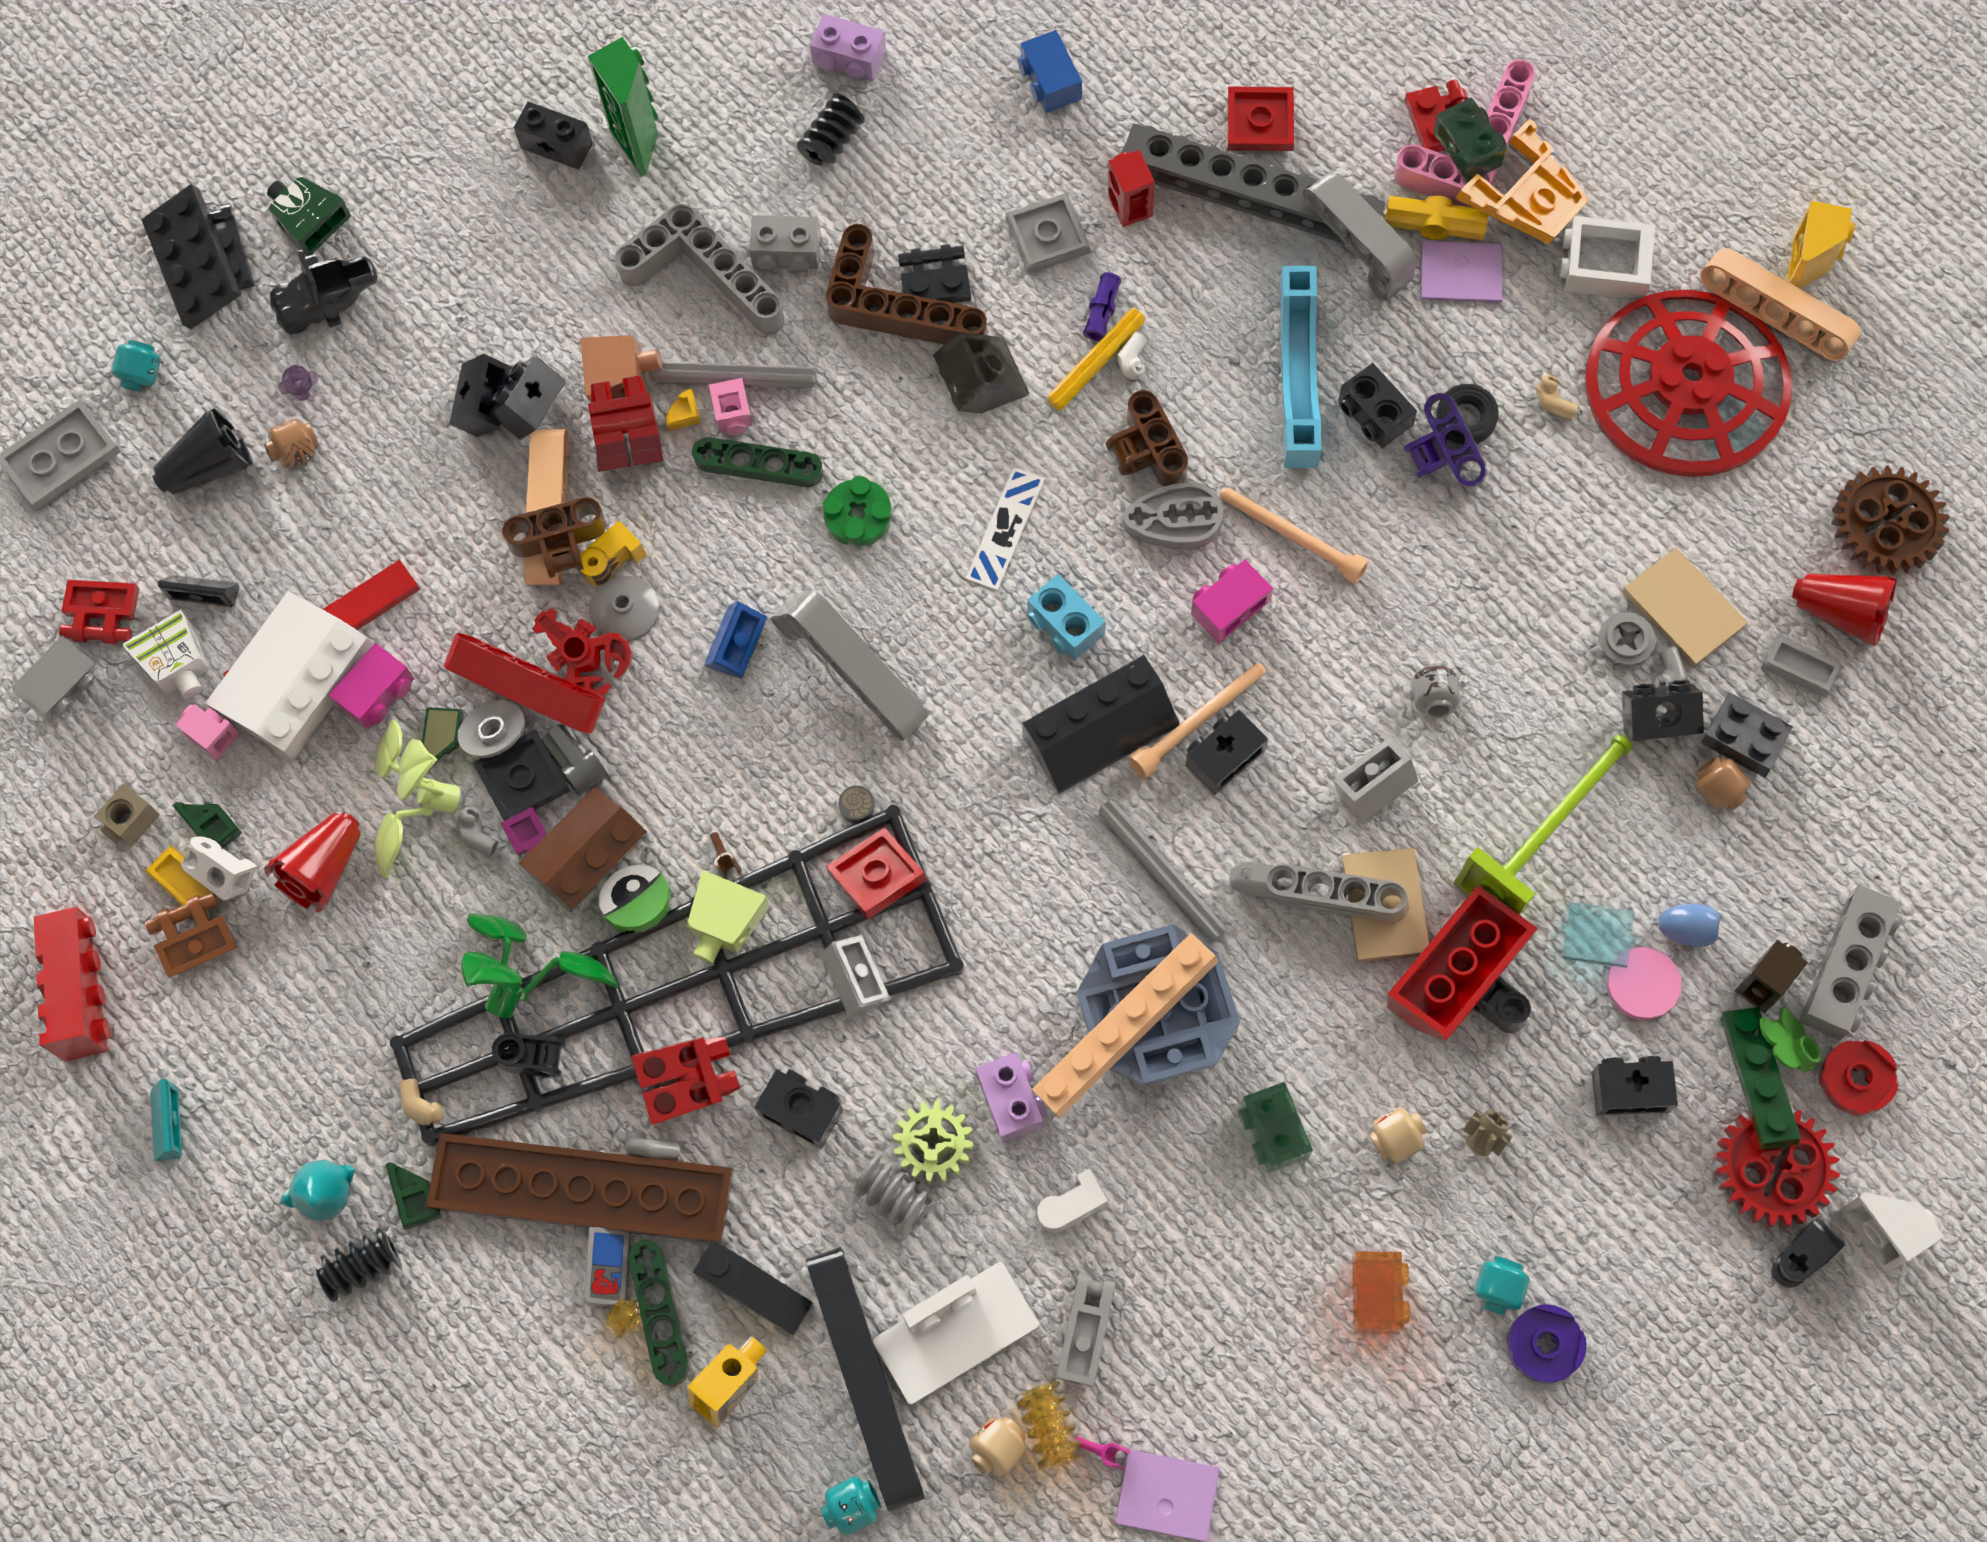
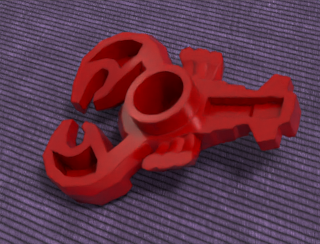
M549 608L547 612L542 611L535 618V625L532 629L535 634L546 632L552 645L557 648L546 657L550 661L551 666L555 668V671L559 672L566 663V680L602 697L607 695L612 687L608 682L596 690L593 688L594 684L602 683L604 678L599 676L580 677L581 672L586 673L598 670L601 664L600 651L605 650V666L609 673L613 670L614 661L619 662L618 668L613 675L618 680L626 673L631 664L632 651L629 642L619 633H606L590 638L589 636L596 630V627L592 626L591 623L579 619L575 628L571 629L569 626L556 621V610Z

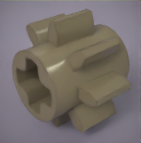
M1486 1110L1483 1115L1476 1111L1463 1128V1131L1469 1134L1466 1138L1469 1148L1485 1157L1489 1156L1492 1151L1499 1156L1512 1138V1135L1507 1133L1510 1127L1509 1122L1501 1114L1493 1110Z

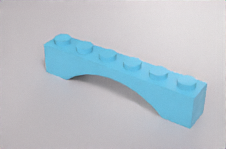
M1282 266L1279 289L1284 468H1318L1322 444L1316 363L1317 271L1316 266Z

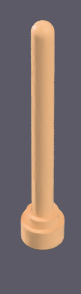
M1224 488L1220 492V497L1223 501L1339 567V572L1343 574V578L1356 585L1364 575L1369 565V560L1358 554L1353 556L1350 553L1347 556L1230 488Z
M1260 663L1253 665L1151 748L1147 746L1144 749H1137L1128 757L1132 768L1139 776L1147 779L1157 770L1161 757L1260 679L1266 671L1264 665Z

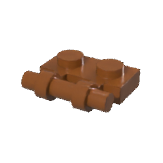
M213 892L199 897V895L187 899V904L171 911L166 908L157 912V917L144 922L150 935L163 930L167 940L153 946L168 978L238 948L224 915L209 920L206 910L219 905ZM194 917L197 926L179 934L176 924Z

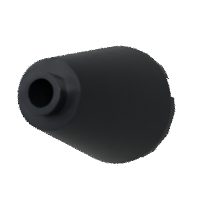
M213 408L206 411L153 467L155 474L152 475V478L162 492L168 491L175 495L247 469L248 466L253 464L251 453L242 438L237 440L232 432L235 429L232 423L220 411Z

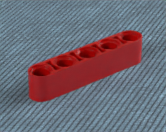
M455 633L443 665L447 670L584 733L594 732L605 703V698L478 638L463 633Z

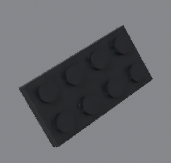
M192 184L188 185L141 219L184 327L193 329L242 295L198 187Z

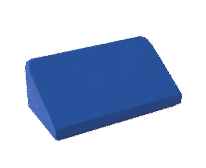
M739 601L730 604L724 614L704 666L740 679L743 678L768 616Z

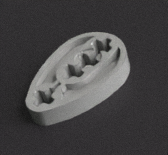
M1195 482L1172 484L1153 490L1130 504L1124 511L1123 526L1129 535L1145 543L1172 549H1196L1209 544L1218 535L1222 526L1223 507L1217 494L1203 484ZM1203 509H1209L1212 514L1211 520H1205L1204 515H1201ZM1186 510H1192L1193 515H1197L1194 518V522H1188L1187 517H1184ZM1170 511H1175L1176 516H1178L1176 523H1171L1170 518H1168ZM1135 514H1141L1142 519H1144L1143 525H1136L1134 520Z

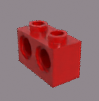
M1140 149L1130 153H1120L1113 159L1108 160L1107 196L1122 227L1153 217L1155 181Z

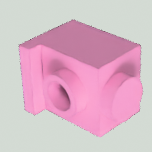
M742 378L709 385L719 433L726 432L727 435L736 436L744 433L746 427L753 426Z
M195 704L187 707L182 712L180 720L176 723L178 729L188 739L216 761L240 735L229 721L223 719L214 710L208 708L204 712Z

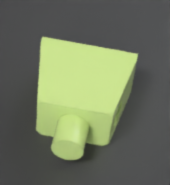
M703 870L687 924L690 933L700 938L693 956L703 962L713 964L721 947L734 953L739 952L770 906L767 897Z

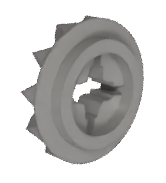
M1621 612L1610 616L1600 628L1598 642L1601 645L1603 655H1607L1612 659L1614 664H1625L1629 668L1634 664L1643 663L1652 654L1656 644V636L1651 624L1645 618L1635 613ZM1621 634L1625 637L1636 635L1631 648L1627 644L1617 646Z

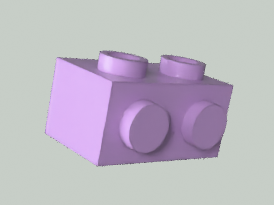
M823 14L810 44L812 63L824 70L833 69L846 73L855 79L864 78L873 81L886 51L884 31Z
M1016 1052L975 1067L976 1076L1002 1143L1043 1128L1042 1117L1048 1114L1044 1102L1038 1095L1034 1096L1029 1083L1035 1080L1027 1060L1021 1062Z

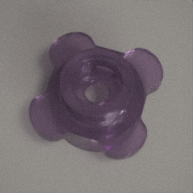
M292 365L284 371L282 382L278 385L279 391L283 395L291 394L296 396L297 400L304 401L309 398V391L312 385L318 382V376L314 371L307 372L302 366ZM301 381L300 385H296L295 383Z

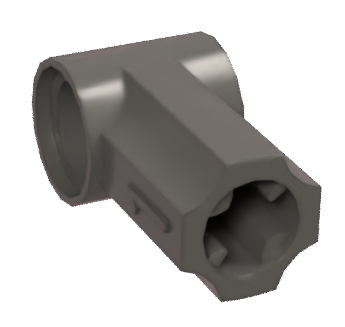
M557 724L547 731L542 741L553 758L562 767L563 775L579 796L608 776L607 771L595 754L585 748L570 727L564 724Z

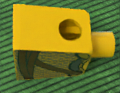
M750 1337L739 1350L731 1344L726 1345L687 1387L688 1404L717 1429L758 1380V1368L755 1365L767 1353L765 1347L753 1337ZM730 1372H735L738 1375L728 1376L726 1374Z

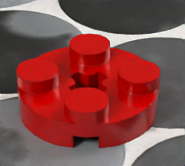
M1866 1040L1863 1042L1844 1041L1837 1045L1825 1057L1818 1078L1819 1084L1827 1098L1836 1107L1858 1117L1875 1113L1891 1102L1898 1090L1895 1072L1897 1067L1893 1057L1882 1046ZM1852 1069L1856 1072L1863 1069L1867 1073L1864 1078L1868 1083L1867 1086L1862 1084L1856 1085L1852 1081L1853 1076L1850 1073Z

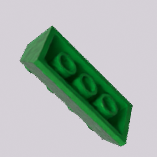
M621 37L587 57L608 129L640 177L647 173L657 141L658 131L655 121L659 120L651 104L654 102L653 96L646 86L649 84L648 77L641 67L644 65V60L635 46L630 48L624 38Z

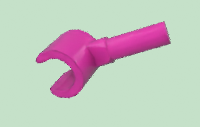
M1078 1436L1074 1442L1075 1446L1100 1456L1103 1463L1107 1466L1120 1470L1125 1469L1124 1466L1116 1464L1115 1455L1118 1451L1130 1454L1128 1448L1116 1443H1109L1106 1446L1099 1445Z

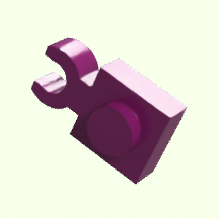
M533 807L500 823L518 856L525 852L529 853L547 835Z

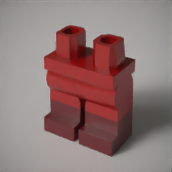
M640 375L622 378L626 395L623 398L613 399L610 381L591 384L592 403H588L595 442L598 472L631 467L625 435L627 433L633 466L666 460L652 395L647 393Z

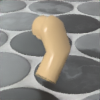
M1543 376L1536 388V393L1543 409L1572 421L1578 405L1560 398L1557 389L1559 381L1555 376Z
M407 1079L399 1082L403 1110L407 1117L421 1125H430L431 1122L437 1123L441 1120L443 1114L442 1107L436 1102L430 1104L428 1101L420 1098L417 1079Z

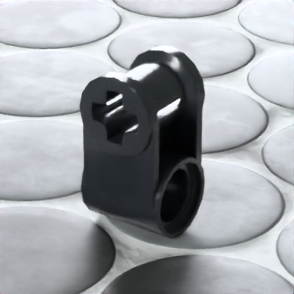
M1500 976L1473 1008V1011L1484 1016L1500 1030L1506 1033H1515L1524 1027L1531 1012V1005L1525 995L1517 991ZM1514 1006L1520 1011L1521 1017L1511 1019L1504 1014L1503 1008Z
M504 1033L494 1040L491 1047L492 1055L499 1067L505 1072L549 1079L561 1078L562 1071L558 1068L561 1049L566 1046L565 1039L550 1035L534 1036ZM518 1046L520 1051L515 1059L508 1061L502 1059V1053L507 1047Z
M1817 1216L1793 1239L1794 1242L1775 1259L1771 1269L1772 1275L1776 1282L1783 1287H1797L1811 1277L1819 1268L1827 1264L1846 1244ZM1792 1262L1798 1265L1794 1273L1788 1268Z

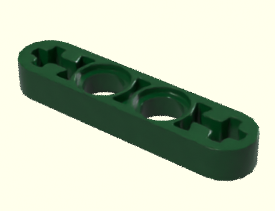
M712 437L701 438L692 447V456L696 467L709 473L800 487H813L823 478L822 462L816 454ZM708 449H712L714 455H710L708 460H703L702 454H706ZM723 451H726L725 464H723L721 460V457H724ZM738 453H746L750 456L749 463L742 467L735 466L732 463V459ZM771 458H779L784 462V465L779 471L771 472L765 468L766 462ZM790 461H793L794 467H792V474H789ZM807 464H811L813 470L808 475H803L802 469H805Z
M641 1240L632 1246L629 1252V1264L652 1371L660 1383L673 1387L683 1383L687 1378L689 1364L664 1253L655 1242ZM647 1248L651 1254H656V1258L651 1259L652 1271L655 1274L661 1271L662 1276H652L640 1281V1276L648 1275L645 1265L642 1262H637V1258L642 1257V1250ZM653 1284L662 1285L665 1290L664 1299L657 1305L648 1304L644 1298L646 1289ZM660 1321H668L673 1327L672 1336L665 1342L656 1341L652 1335L653 1327ZM677 1344L678 1350H670L673 1362L681 1364V1368L677 1369L675 1377L670 1379L669 1375L661 1373V1368L667 1366L665 1354L662 1352L656 1355V1349H669Z

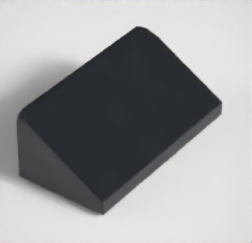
M178 575L158 580L157 584L169 600L235 607L239 591L238 583Z

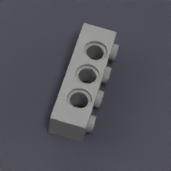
M1860 884L1849 894L1800 1016V1023L1838 1040L1844 1038L1849 1032H1856L1863 1018V1013L1858 1011L1862 1000L1870 998L1876 985V980L1871 979L1875 967L1881 968L1888 955L1889 948L1884 946L1888 935L1893 936L1900 924L1902 917L1897 915L1901 902ZM1859 925L1867 926L1872 931L1873 938L1863 936L1859 930ZM1846 957L1856 959L1860 964V971L1851 969L1846 962ZM1833 989L1842 990L1846 994L1848 1002H1839L1834 997Z

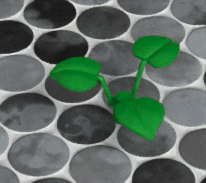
M470 913L467 917V923L473 930L489 938L501 939L504 945L501 963L489 955L477 952H466L461 961V970L467 987L477 984L493 985L485 1004V1009L493 1015L511 1018L518 1001H526L529 993L554 967H559L568 974L612 986L615 990L617 989L616 980L602 963L590 956L569 951L561 952L560 958H553L527 987L522 989L520 975L514 969L507 967L511 941L525 942L526 933L523 928L509 919L495 915Z

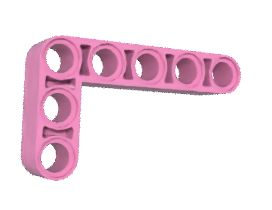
M1520 59L1508 64L1467 162L1418 145H1407L1398 154L1394 173L1397 183L1405 188L1428 196L1447 197L1451 199L1454 205L1472 207L1458 200L1456 196L1477 173L1491 185L1493 184L1509 141L1512 138L1530 94L1535 75L1534 67L1529 62ZM1480 160H1487V161H1489V162H1488V163H1485V162H1482V161H1480ZM1406 165H1413V166H1415L1416 168H1410V167H1407ZM1437 176H1445L1447 179H1442Z

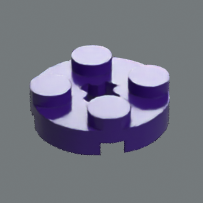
M1548 1304L1538 1305L1524 1311L1512 1323L1507 1338L1510 1361L1514 1368L1519 1370L1528 1379L1545 1384L1567 1379L1583 1363L1587 1348L1583 1330L1581 1331L1573 1315L1561 1307ZM1545 1334L1551 1335V1342L1557 1344L1556 1350H1550L1548 1354L1542 1353L1541 1347L1536 1343L1537 1339H1542Z

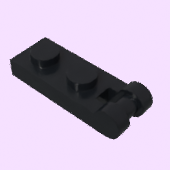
M230 203L221 205L220 210L209 212L214 225L223 222L226 224V228L216 231L239 289L244 290L254 287V281L232 205Z

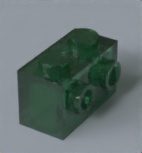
M1472 97L1437 114L1433 133L1467 183L1477 173L1483 176L1503 165L1507 150L1506 141L1501 133H1496L1489 123L1487 112L1483 107H1478Z
M1285 1081L1243 1097L1241 1102L1242 1108L1238 1110V1115L1245 1131L1249 1129L1252 1131L1256 1143L1252 1144V1150L1259 1165L1265 1164L1268 1173L1310 1158L1313 1150Z

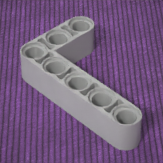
M678 204L671 207L616 251V266L621 280L626 285L639 286L645 283L684 253L759 331L765 334H774L780 331L784 325V314L778 295L689 205ZM681 224H688L685 227H678ZM658 243L663 244L659 247H652L653 245ZM709 245L706 249H699L701 246ZM631 263H638L633 267H627ZM723 267H731L727 271H719ZM744 289H753L749 293H741ZM765 311H774L771 315H762Z
M808 590L796 593L770 618L775 627L788 639L797 640L805 638L879 720L900 740L904 741L929 716L922 704L817 591Z

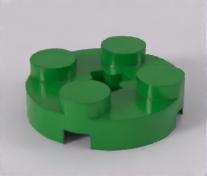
M856 476L852 480L838 484L829 492L823 502L824 520L827 530L840 543L868 546L880 540L889 529L892 517L890 498L880 485L869 481L864 476ZM853 507H864L865 516L861 519L857 515L851 518L849 515L852 513L851 509Z

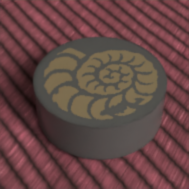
M851 786L845 789L839 797L840 813L847 821L858 823L872 816L875 803L868 789L862 786Z

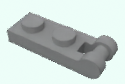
M1079 1274L1056 1379L1094 1387L1116 1282L1105 1280L1104 1283L1090 1280V1276ZM1086 1295L1101 1298L1099 1308L1085 1305Z

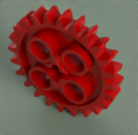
M1799 1109L1793 1115L1801 1137L1798 1145L1788 1146L1778 1164V1168L1782 1171L1773 1177L1769 1196H1765L1763 1191L1775 1169V1165L1771 1162L1781 1154L1782 1147L1773 1148L1772 1150L1760 1149L1749 1111L1748 1119L1741 1114L1734 1119L1737 1127L1729 1125L1724 1129V1132L1730 1139L1721 1138L1717 1141V1145L1724 1149L1725 1152H1718L1714 1155L1713 1159L1723 1163V1166L1714 1171V1175L1725 1176L1726 1181L1718 1187L1719 1190H1731L1732 1194L1726 1202L1729 1204L1738 1200L1741 1203L1738 1211L1739 1215L1748 1210L1753 1211V1223H1756L1765 1216L1768 1228L1774 1226L1778 1218L1783 1228L1791 1226L1792 1217L1798 1225H1802L1806 1222L1805 1213L1814 1218L1820 1214L1816 1205L1825 1208L1830 1204V1201L1824 1194L1832 1195L1837 1192V1188L1829 1183V1181L1838 1179L1840 1173L1831 1170L1830 1166L1839 1162L1840 1159L1828 1156L1827 1153L1835 1144L1822 1142L1821 1138L1826 1134V1129L1817 1132L1812 1130L1815 1123L1814 1118L1809 1119L1805 1123L1801 1122V1110ZM1794 1149H1799L1806 1153L1809 1160L1807 1166L1799 1164L1794 1159ZM1745 1167L1757 1170L1760 1176L1758 1184L1747 1180L1744 1173ZM1781 1183H1788L1794 1188L1796 1193L1794 1200L1783 1196L1780 1189Z

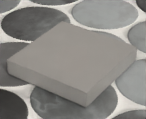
M1067 193L1005 213V220L1028 274L1090 253L1089 243Z

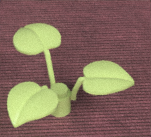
M393 719L389 721L377 748L375 758L376 772L379 777L383 778L389 775L391 768L400 773L397 788L398 797L402 800H407L415 788L418 787L417 802L422 804L423 808L398 811L395 816L393 813H387L383 818L376 834L374 851L378 869L382 876L390 879L389 870L402 843V819L422 814L431 816L433 810L452 814L457 809L460 800V789L458 786L437 782L424 777L437 761V758L427 751L420 740L412 739L408 743L399 765L397 758L402 749V732L398 722Z

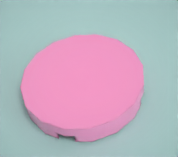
M1638 947L1626 950L1614 960L1607 973L1606 989L1619 1012L1632 1019L1649 1021L1665 1015L1675 1006L1681 994L1682 980L1677 966L1667 955L1653 948Z

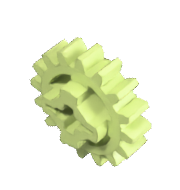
M935 1101L933 1109H928L926 1104L921 1102V1112L916 1114L909 1108L907 1114L910 1120L908 1122L898 1120L897 1125L903 1133L893 1134V1140L898 1144H902V1146L897 1147L894 1153L896 1157L905 1156V1159L900 1164L901 1168L906 1170L912 1166V1177L914 1179H917L924 1173L926 1174L927 1183H932L934 1175H939L942 1182H947L946 1172L951 1170L958 1176L960 1170L957 1164L959 1162L969 1164L970 1162L969 1157L964 1151L974 1150V1143L965 1140V1138L973 1134L972 1128H962L966 1121V1116L961 1114L955 1118V1108L953 1105H950L943 1111L941 1110L940 1101ZM928 1120V1124L919 1131L913 1130L918 1124ZM943 1121L949 1123L955 1129L958 1136L948 1134L943 1128ZM932 1135H938L939 1142L942 1143H937L935 1149H929L928 1143L925 1141H930ZM909 1148L919 1150L922 1153L924 1164L913 1157ZM954 1154L947 1162L939 1165V1160L945 1155Z

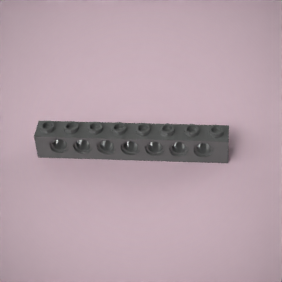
M1133 123L1121 153H1130L1140 149L1155 181V185L1345 244L1313 211L1306 201L1305 190L1317 182L1313 177L1285 171L1277 165H1266L1253 161L1245 155H1234L1224 152L1213 145L1205 146L1192 142L1181 135L1173 136L1160 132L1152 126H1141ZM1154 154H1162L1164 156L1156 157ZM1191 163V164H1194L1195 166L1188 167V166H1185L1184 164ZM1217 173H1223V174H1226V176H1222V177H1221V176H1217V175H1215V174H1217ZM1248 183H1255V184H1257L1258 186H1249V185H1247V184H1248ZM1278 193H1287L1289 196H1281ZM1360 194L1382 217L1385 201L1378 200V198L1370 194Z

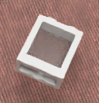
M1574 216L1570 229L1564 228L1561 248L1567 249L1566 258L1561 259L1559 278H1564L1563 291L1634 300L1646 296L1651 285L1655 225Z

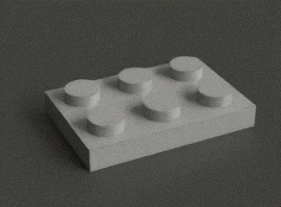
M79 399L0 454V465L37 511L121 451L81 399Z

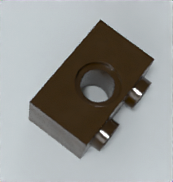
M1777 939L1759 958L1735 989V992L1753 1006L1759 1007L1760 1011L1765 1014L1784 995L1808 962L1802 958L1801 952L1789 943H1782Z

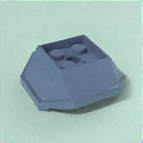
M1172 924L1101 945L1077 990V998L1088 1033L1188 936L1185 931ZM1205 945L1216 955L1219 962L1109 1069L1110 1071L1144 1087L1216 1066L1240 1024L1217 951Z

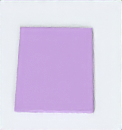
M1422 241L1421 300L1502 303V244Z
M1130 1450V1454L1128 1453L1115 1524L1207 1542L1220 1467Z

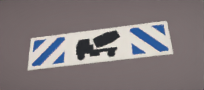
M1013 467L965 579L998 590L1045 478Z

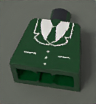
M304 177L297 178L288 187L279 180L274 181L267 190V196L273 200L268 208L271 215L294 245L303 251L304 256L313 254L351 217L344 200L340 196Z

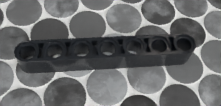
M838 1247L807 1258L805 1262L887 1510L890 1512L923 1500L925 1496L842 1248Z

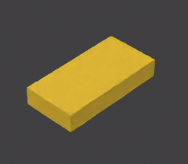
M170 845L145 871L182 905L187 904V899L199 895V897L211 893L212 891L183 870L181 865L184 857Z

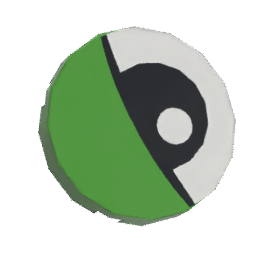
M644 865L627 866L615 872L604 883L599 894V907L607 923L617 931L634 930L635 933L644 932L656 926L667 915L670 908L671 890L663 874L655 868Z

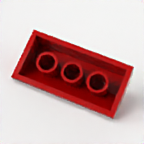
M1477 885L1388 992L1386 1008L1414 1029L1447 1041L1532 938L1538 928Z

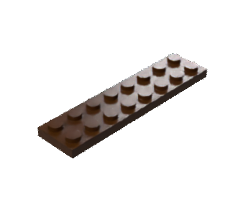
M440 1133L426 1207L442 1211L575 1227H601L633 1234L708 1243L713 1239L722 1244L734 1170L731 1167Z

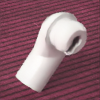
M1138 332L1132 334L1117 356L1122 374L1130 380L1140 378L1145 372V365L1141 364L1138 354L1146 345L1147 339Z

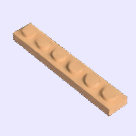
M1190 933L1032 1090L1061 1118L1219 962L1216 955Z

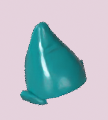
M328 1160L307 1162L295 1173L289 1189L281 1197L280 1204L296 1208L301 1215L313 1221L333 1220L347 1205L350 1193L349 1186L353 1180L355 1169L351 1165H337Z

